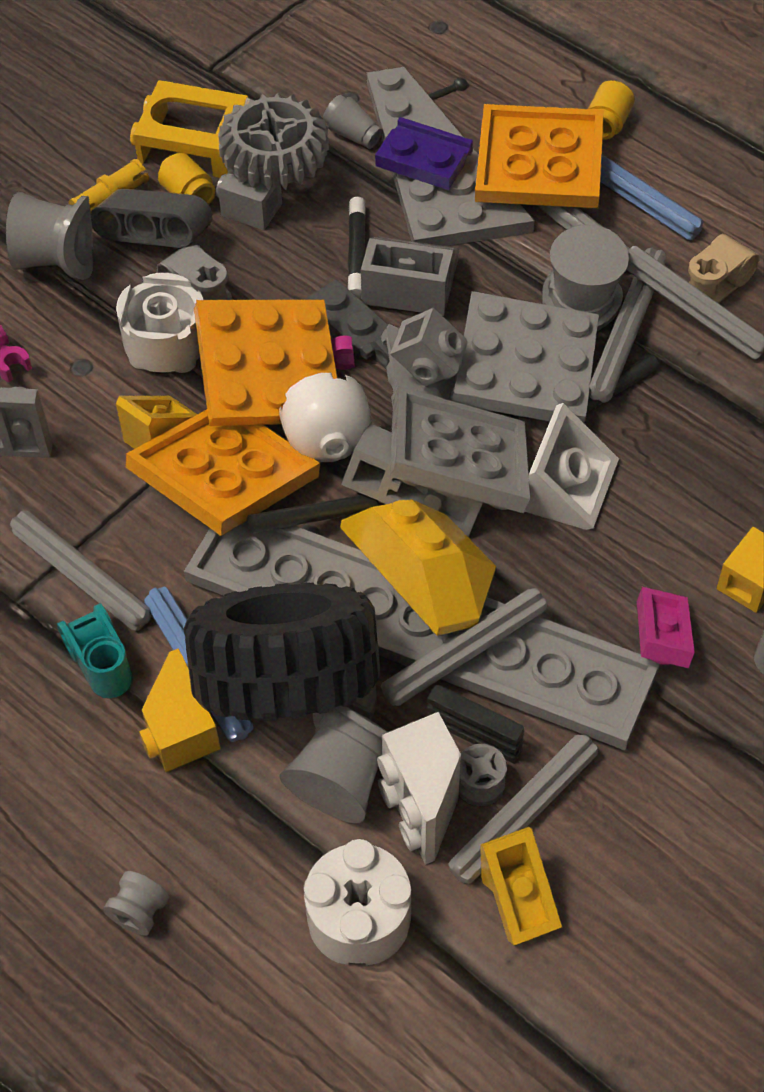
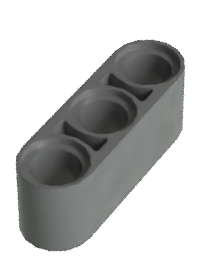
M117 189L91 211L92 228L103 239L178 248L189 245L210 226L213 220L210 206L198 196L133 189Z

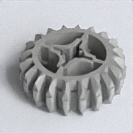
M278 92L275 97L267 98L262 93L260 99L255 101L246 97L244 106L233 105L232 113L224 115V122L220 126V132L218 133L219 153L223 163H225L228 174H235L239 183L249 180L253 189L260 184L266 185L268 191H270L273 185H281L285 190L288 183L291 182L302 185L304 176L314 178L317 168L323 167L327 150H329L328 128L325 125V120L322 119L319 113V109L311 108L308 100L298 102L294 94L288 98H281Z

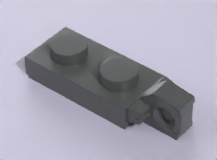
M335 279L304 299L324 300L330 334L334 338L338 336H352L353 352L358 360L362 357L368 359L372 356L386 369L390 360L387 344H382L381 336L388 324L341 282Z

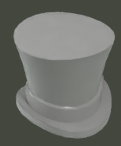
M23 192L14 194L9 204L6 222V244L11 267L14 270L36 266L58 265L72 278L82 280L89 278L93 271L92 222L89 196H81L74 205L67 204L62 206L40 200Z
M589 224L569 228L562 232L551 246L550 259L553 271L544 282L542 303L544 305L599 314L597 331L607 326L621 309L623 291L618 281L628 267V250L617 234L602 226Z
M338 706L331 712L323 714L313 713V721L316 727L315 734L300 754L280 773V781L298 798L331 817L349 823L363 822L370 791L379 767L377 757L382 756V735L388 733V731L348 707Z

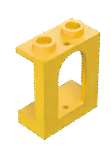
M158 80L152 95H147L145 98L143 114L139 122H134L131 129L130 141L131 145L135 146L137 159L144 164L151 147L211 158L213 177L220 178L223 174L227 175L228 170L219 153L218 133L220 132V126L224 122V115L232 113L233 105L244 106L248 96ZM167 102H180L225 110L216 134L162 124L168 112Z

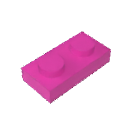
M642 587L636 601L641 657L651 659L661 665L672 664L689 668L695 652L688 597Z

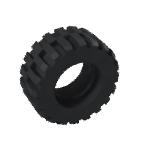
M283 583L270 587L248 588L247 591L242 592L234 591L225 594L222 598L210 599L205 602L204 606L196 607L189 615L184 626L192 695L208 712L213 711L218 716H235L238 720L249 721L252 718H261L263 721H276L278 718L292 717V719L304 718L306 715L313 713L323 714L333 711L335 707H346L353 704L357 697L364 698L374 688L380 676L375 607L361 591L357 592L351 587L345 586L341 588L337 584L329 583L323 585H316L314 583L288 585V583Z

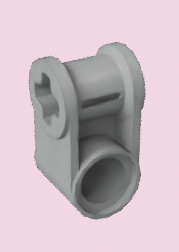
M191 242L186 247H182L157 265V273H173L191 281V286L197 292L198 290L200 291L203 300H232L231 293L225 287L228 279L225 266L205 253L194 242Z

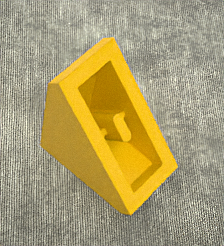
M119 396L116 401L124 442L134 449L197 415L171 396Z

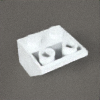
M439 712L383 734L382 756L377 757L378 766L383 776L382 779L378 780L381 795L388 808L397 807L403 821L399 822V828L404 842L410 851L418 849L425 865L435 861L459 799L461 753Z

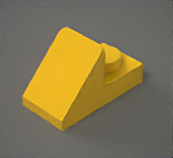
M526 827L480 844L482 882L493 891L508 941L512 945H517L562 928L532 828Z

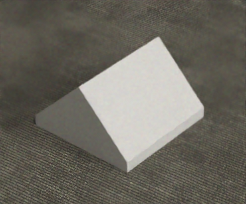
M564 403L556 405L529 472L530 500L525 512L588 530L594 528L619 458Z

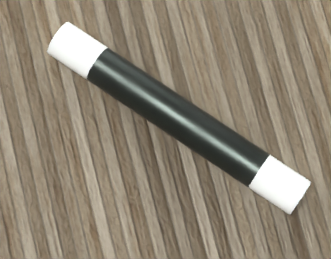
M353 197L349 201L348 290L358 299H362L361 266L365 256V200L361 197Z

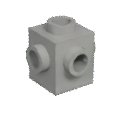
M431 308L402 321L390 355L424 386H428L443 379L448 380L459 372L463 364L462 358L468 340L436 309Z

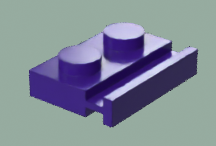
M399 117L396 128H392L375 154V166L450 190L465 165V159L473 152V140Z

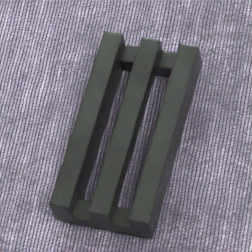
M435 685L427 698V703H429L427 712L429 715L439 712L450 733L472 744L494 746L503 754L505 760L513 764L515 763L522 751L523 725L449 689Z

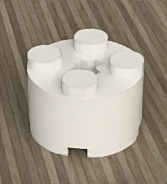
M173 273L150 274L142 277L143 283L134 288H131V284L127 286L118 298L116 311L124 350L129 357L131 365L137 369L153 372L176 371L186 373L191 371L196 366V360L200 357L194 314L196 300H203L200 291L198 290L197 292L191 286V281Z
M362 839L352 840L346 845L329 851L315 863L305 881L304 899L310 935L317 948L331 960L345 965H349V963H366V966L378 964L395 954L407 938L411 921V886L402 864L386 850Z

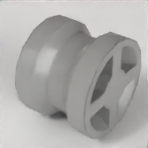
M474 744L461 752L459 796L468 804L488 806L495 803L502 796L505 789L507 766L503 754L497 748L488 744ZM488 777L489 781L487 780L478 783L479 779Z
M125 871L119 881V893L116 897L108 899L103 911L121 927L139 935H148L154 925L152 917L155 911L164 908L170 896L162 886L150 878L137 872Z

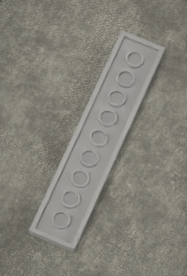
M247 521L222 536L209 529L184 570L187 582L223 596L234 591L242 592L247 591L248 588L259 586L263 588L288 583V585L300 583L323 585L329 583L337 584L341 588L347 586L354 588L357 592L361 591L375 607L379 656L407 667L465 630L437 636L359 549L297 526L251 533L248 529ZM487 597L480 620L503 606L504 603ZM537 616L441 678V680L626 750L657 676L660 664L651 659L643 658L641 654Z

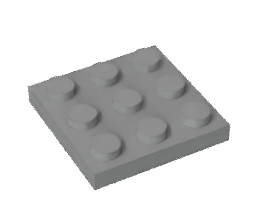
M472 291L464 337L468 340V344L462 358V367L456 376L452 401L475 408L545 421L551 420L556 405L564 403L584 423L587 413L599 314Z
M398 386L393 399L390 477L399 479L408 485H421L440 490L452 497H465L484 502L500 510L509 509L524 513L530 500L525 421Z

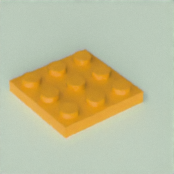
M484 104L475 202L598 208L604 110Z
M196 300L194 314L209 426L282 424L279 409L280 406L283 408L287 401L285 394L290 387L303 378L318 373H332L333 379H337L324 300Z
M207 409L126 453V468L220 536L247 521L248 515L262 512L318 478L320 462L314 458L302 455L290 446L287 440L264 425L209 426Z

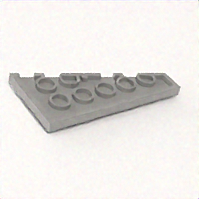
M405 67L367 72V86L378 125L383 130V142L392 128H396L399 117L462 136ZM474 149L472 154L468 155L465 159V165L450 190L392 172L409 235L413 242L450 246L534 232V220L521 204L475 202L479 155Z

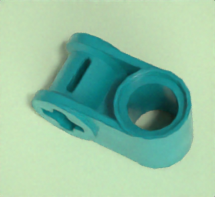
M101 603L93 606V612L70 623H66L64 620L57 623L58 631L74 662L78 663L96 695L103 698H114L121 696L129 689L133 676L125 648L117 635L107 611ZM113 665V666L110 667V668L102 669V668H104V667H106V666Z

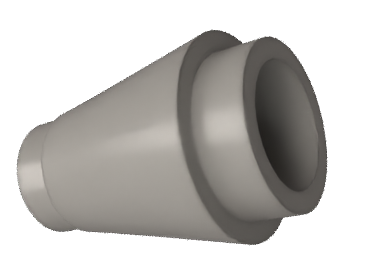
M336 96L329 103L323 115V119L328 124L330 131L360 145H364L368 149L373 148L377 144L383 133V130L377 126L373 119L352 97Z

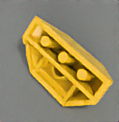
M410 499L371 507L341 520L340 528L437 636L471 628L479 623L496 565L446 514Z

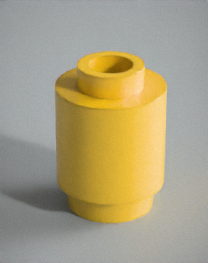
M612 80L603 82L588 108L604 110L602 140L611 139L622 130L634 105L635 97L632 90L622 82Z
M176 153L167 157L162 162L158 172V181L169 193L195 195L205 200L208 205L212 202L216 192L212 178L187 154Z

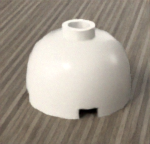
M318 373L303 378L290 387L285 394L287 401L283 408L280 406L279 409L282 427L290 446L302 455L314 458L318 462H335L353 454L362 434L371 423V412L363 387L350 376L345 375L346 380L333 379L332 373Z

